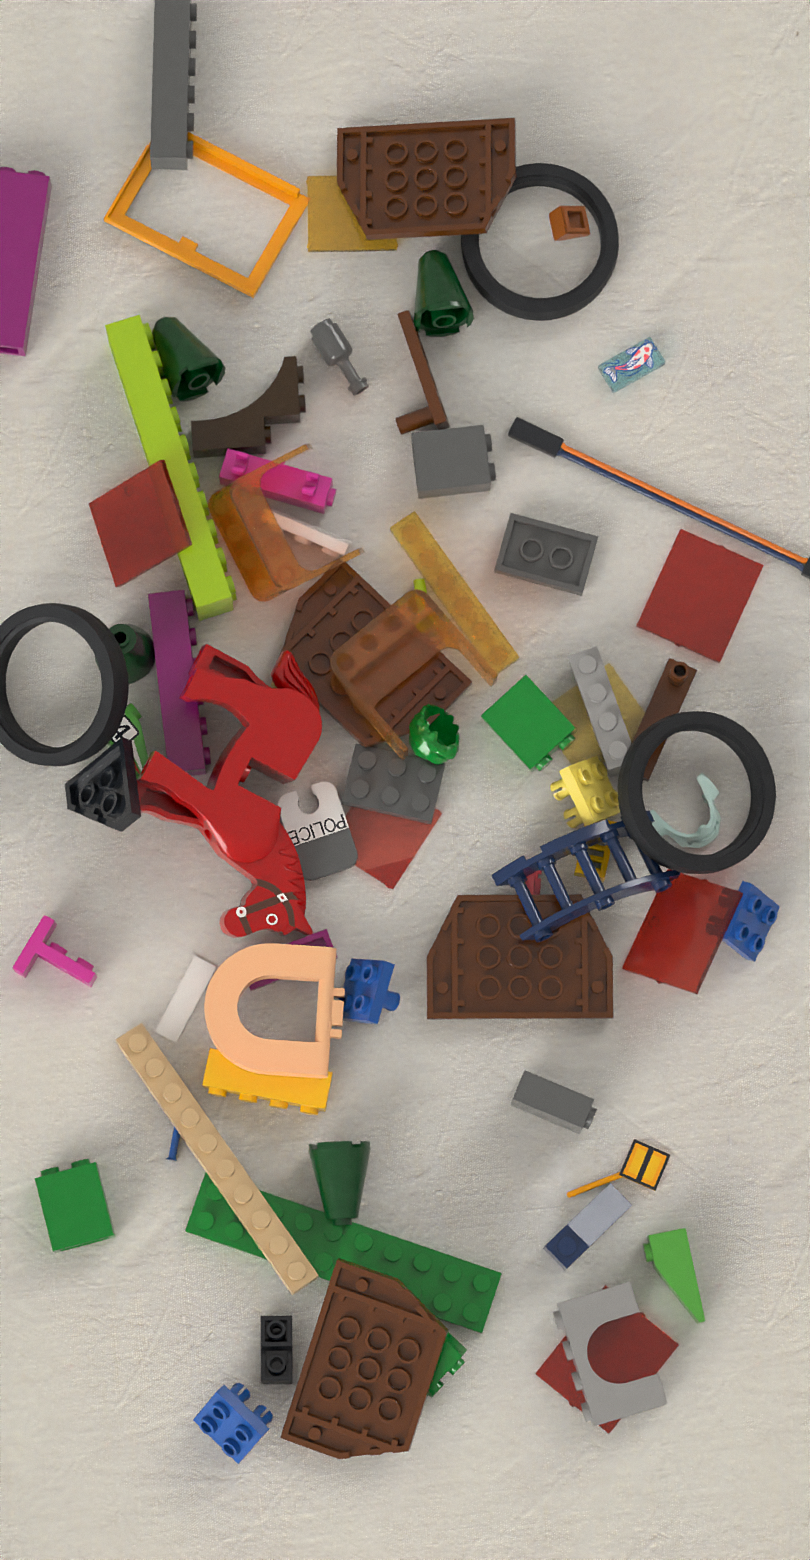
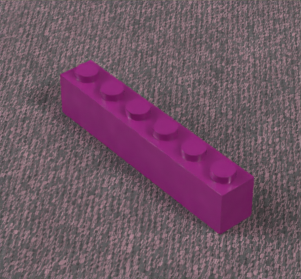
M185 590L148 594L166 756L167 759L191 776L207 774L206 765H211L210 748L203 747L202 735H208L206 717H200L199 706L204 705V702H185L179 698L190 677L188 672L195 660L193 658L192 646H197L196 629L189 628L188 617L194 616L192 598H186Z

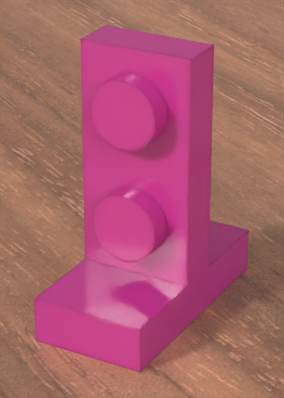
M44 915L13 965V970L26 978L39 957L92 987L97 979L96 973L92 971L94 968L92 964L80 957L74 961L65 956L68 951L54 942H51L50 946L46 945L57 924L55 920Z

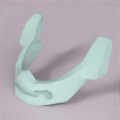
M703 773L697 776V781L704 793L702 798L710 807V820L707 825H701L696 833H681L669 826L654 810L650 811L655 820L652 825L661 836L669 835L681 847L701 848L711 843L719 834L721 817L714 803V799L719 795V791Z

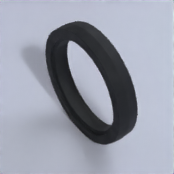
M533 163L516 167V179L508 194L526 187L544 186L559 189L578 199L593 216L600 235V255L590 275L579 286L562 295L549 298L527 297L507 289L492 276L481 256L479 234L461 235V252L471 282L490 304L514 317L546 321L571 315L587 306L600 294L610 279L617 262L619 234L615 215L609 202L590 180L574 170L563 166Z
M44 603L17 611L0 625V743L18 758L29 763L44 766H66L81 762L97 754L116 734L127 707L129 694L128 671L119 643L109 628L99 618L76 606L61 603ZM47 622L66 625L86 640L97 659L102 682L101 700L92 724L77 740L59 748L37 742L20 727L12 714L6 693L7 667L16 645L30 630Z
M680 712L662 718L649 726L629 747L623 759L618 777L619 809L630 837L650 859L661 866L681 873H715L741 862L760 845L770 828L775 811V779L772 767L763 748L743 726L730 718L712 712ZM698 731L720 739L736 753L748 775L751 803L746 823L733 842L713 854H691L674 847L656 831L645 810L642 784L647 763L655 749L668 737L678 732Z

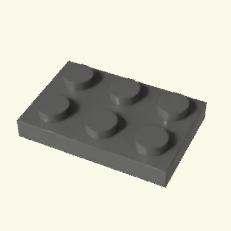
M510 513L494 572L582 596L598 536Z
M355 744L342 804L432 824L445 764H434L422 758L374 747L365 748L361 744Z

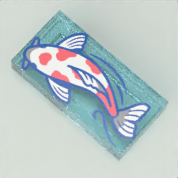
M648 337L600 364L598 369L611 391L615 393L665 365L666 361L651 337Z

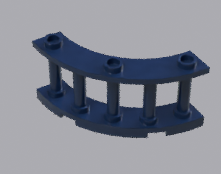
M650 810L646 811L651 823H653L655 820ZM606 819L554 839L540 846L542 850L540 854L528 860L523 855L491 876L496 886L510 885L511 888H515L532 924L530 929L520 934L522 941L535 939L536 942H542L553 935L552 931L594 909H598V911L605 910L613 906L617 900L654 890L656 893L663 892L672 886L671 881L681 874L675 870L663 872L660 865L650 859L637 846L650 875L637 878L618 840L623 837L632 839L623 820L609 824ZM602 842L608 846L625 883L606 890L587 852L590 846ZM570 854L576 856L594 895L575 904L572 903L555 867L557 860ZM538 870L544 871L562 909L545 920L542 919L525 883L527 881L526 877Z

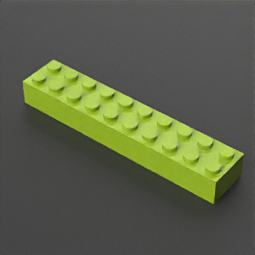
M139 314L107 324L105 329L111 352L198 619L202 621L234 611L233 601L237 600L236 589L231 575L225 577L224 574L228 572L223 549L222 547H215V544H219L218 535L213 519H206V516L210 514L204 491L197 492V488H200L199 476L194 462L188 464V460H191L186 436L185 434L180 436L178 434L182 432L181 421L176 406H169L173 404L172 394L167 378H160L164 376L158 351H151L155 349L149 323L143 324Z

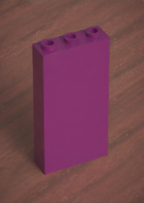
M0 167V353L26 357L52 184L50 176H46L43 172L31 170L28 173L16 172L15 169L10 167Z

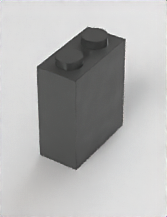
M484 425L411 433L418 499L490 491L491 481H496L494 463L488 462L487 452H492L491 435L485 434Z
M524 1070L511 1102L513 1107L580 1134L583 1127L589 1129L597 1111L596 1108L592 1107L593 1098Z

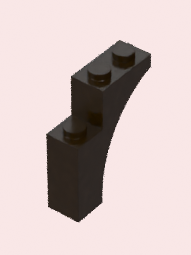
M296 356L284 357L278 375L271 386L249 406L224 417L191 421L194 458L222 457L226 455L227 449L244 452L249 455L266 454V444H272L271 426L265 425L301 423L300 413H306L305 394L299 395L298 384H304L303 365L297 366Z

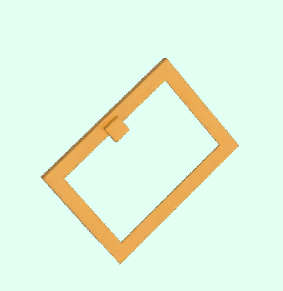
M188 132V141H193L194 145L193 156L290 205L251 274L246 278L196 252L197 243L183 236L178 243L125 215L152 170L149 143L106 213L104 222L254 298L311 199L300 194V189Z

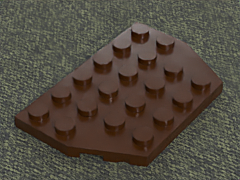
M515 118L337 128V185L367 240L487 234L516 179Z
M342 558L298 599L286 640L281 652L285 650L292 652L300 670L313 686L319 705L365 748L408 735L410 732V721L415 714L420 712L424 705H436L444 708V711H446L472 685V681ZM440 714L430 716L426 721L431 726Z
M555 894L532 895L543 920L562 910ZM569 894L573 904L583 900L581 894ZM457 895L427 955V1020L613 1019V955L607 947L590 912L552 931L553 935L542 942H536L535 939L522 941L520 934L530 929L532 924L518 895Z
M338 1258L280 1438L337 1459L409 1451L449 1330L399 1279Z

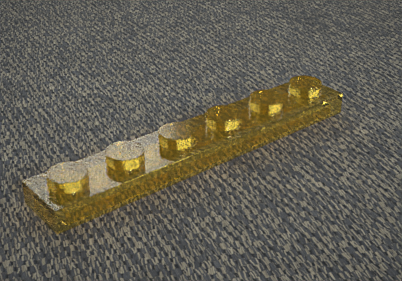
M414 511L391 526L390 532L493 676H496L518 661L520 657L417 513Z

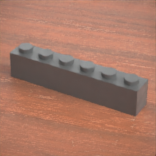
M155 0L150 141L152 169L187 170L188 159H193L194 145L193 141H188V131H194V113H189V104H195V86L190 85V76L196 75V58H190L191 49H196V31H191V21H197V3H192L191 0Z

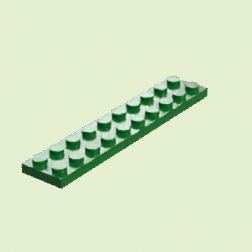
M205 1172L185 1232L266 1259L209 1175ZM259 1190L319 1275L318 1278L330 1281L337 1259L347 1260L399 1279L438 1319L482 1334L502 1273L352 1222V1225L333 1226V1220H327L325 1212Z

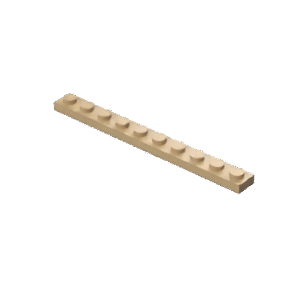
M140 1023L117 1038L116 1044L292 1296L315 1281L319 1275L144 1025Z

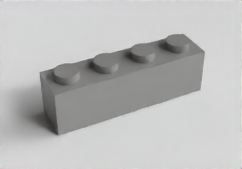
M596 646L570 655L568 659L608 774L611 777L619 774L623 759L632 743Z

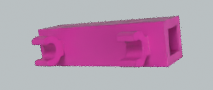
M227 449L219 475L221 485L322 514L325 513L327 506L332 507L337 489L332 488L333 478L232 449Z

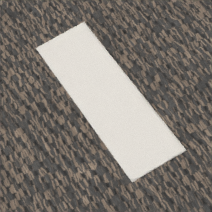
M194 956L155 1030L156 1033L177 1043L217 966Z

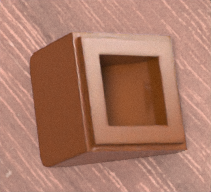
M559 206L549 213L554 241L585 237L591 234L585 206Z

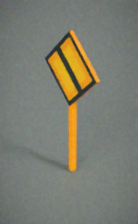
M634 1139L620 1172L567 1192V1197L571 1198L622 1177L656 1191L670 1154Z

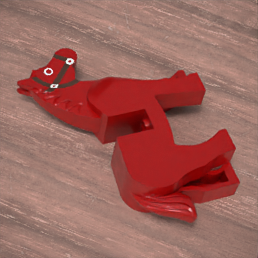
M205 644L200 648L188 672L190 677L179 698L185 702H208L219 705L231 712L243 726L222 751L211 772L207 786L156 750L151 752L137 779L141 813L153 815L162 821L187 825L198 829L221 859L251 881L252 887L242 897L240 906L227 909L221 915L219 924L224 934L233 938H239L259 930L278 932L280 936H285L296 930L304 935H311L313 930L304 916L306 910V888L303 872L295 846L286 829L280 823L281 807L238 784L245 782L251 768L282 784L296 780L322 733V719L315 690L300 670L292 652L288 650L281 652L271 672L272 681L277 687L271 688L260 680L248 665Z

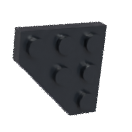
M121 737L65 783L68 810L120 832L124 831L141 817L131 740Z

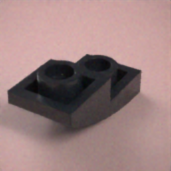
M261 1316V1384H293L292 1316Z

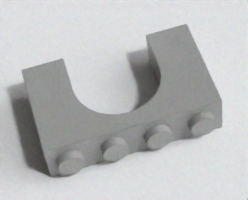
M631 1282L556 1304L558 1310L553 1312L558 1330L564 1329L567 1341L562 1342L567 1361L573 1359L576 1372L571 1373L576 1391L582 1390L585 1402L581 1403V1409L586 1422L591 1421L593 1426H597L668 1404L659 1374L628 1383L615 1384L600 1378L593 1371L588 1361V1342L593 1332L600 1325L640 1312Z

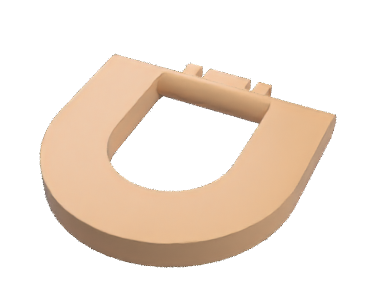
M265 943L244 948L226 959L211 978L204 1002L207 1030L220 1053L236 1066L257 1074L328 1078L330 1039L342 1038V1030L332 1029V1026L342 1027L344 1001L334 1000V997L344 998L345 995L344 988H334L337 949L332 947ZM263 979L319 982L315 1042L263 1039L251 1034L242 1025L238 1016L237 1008L241 995L251 984Z

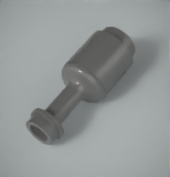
M328 318L315 325L310 330L313 336L311 340L327 365H338L350 383L347 389L352 392L353 396L369 387L366 382L367 379L365 377L360 378L349 361V356L353 350L338 324L333 323Z

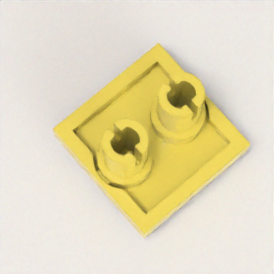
M598 755L560 770L562 779L550 785L551 792L562 788L561 791L553 794L558 801L571 795L575 807L565 810L563 814L564 819L576 816L574 819L566 822L570 828H576L582 823L588 826L620 813L618 793L613 789L607 776V769L600 762Z

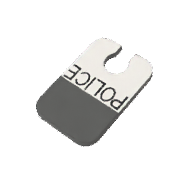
M326 781L311 785L314 796L319 800V807L314 813L306 814L300 811L297 791L283 795L278 801V806L281 807L280 816L284 828L297 851L303 877L309 881L349 869L358 860V853L337 790L333 784Z

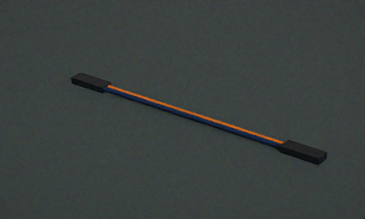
M516 417L508 433L509 437L553 458L562 456L784 561L798 568L802 572V576L810 579V557L803 558L567 446L563 438Z

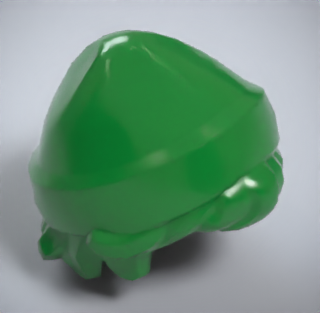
M430 704L424 705L420 712L414 715L409 724V745L414 754L434 764H443L450 759H454L459 750L460 740L459 726L453 724L454 716L449 715L442 707ZM440 714L431 725L426 721L430 716Z

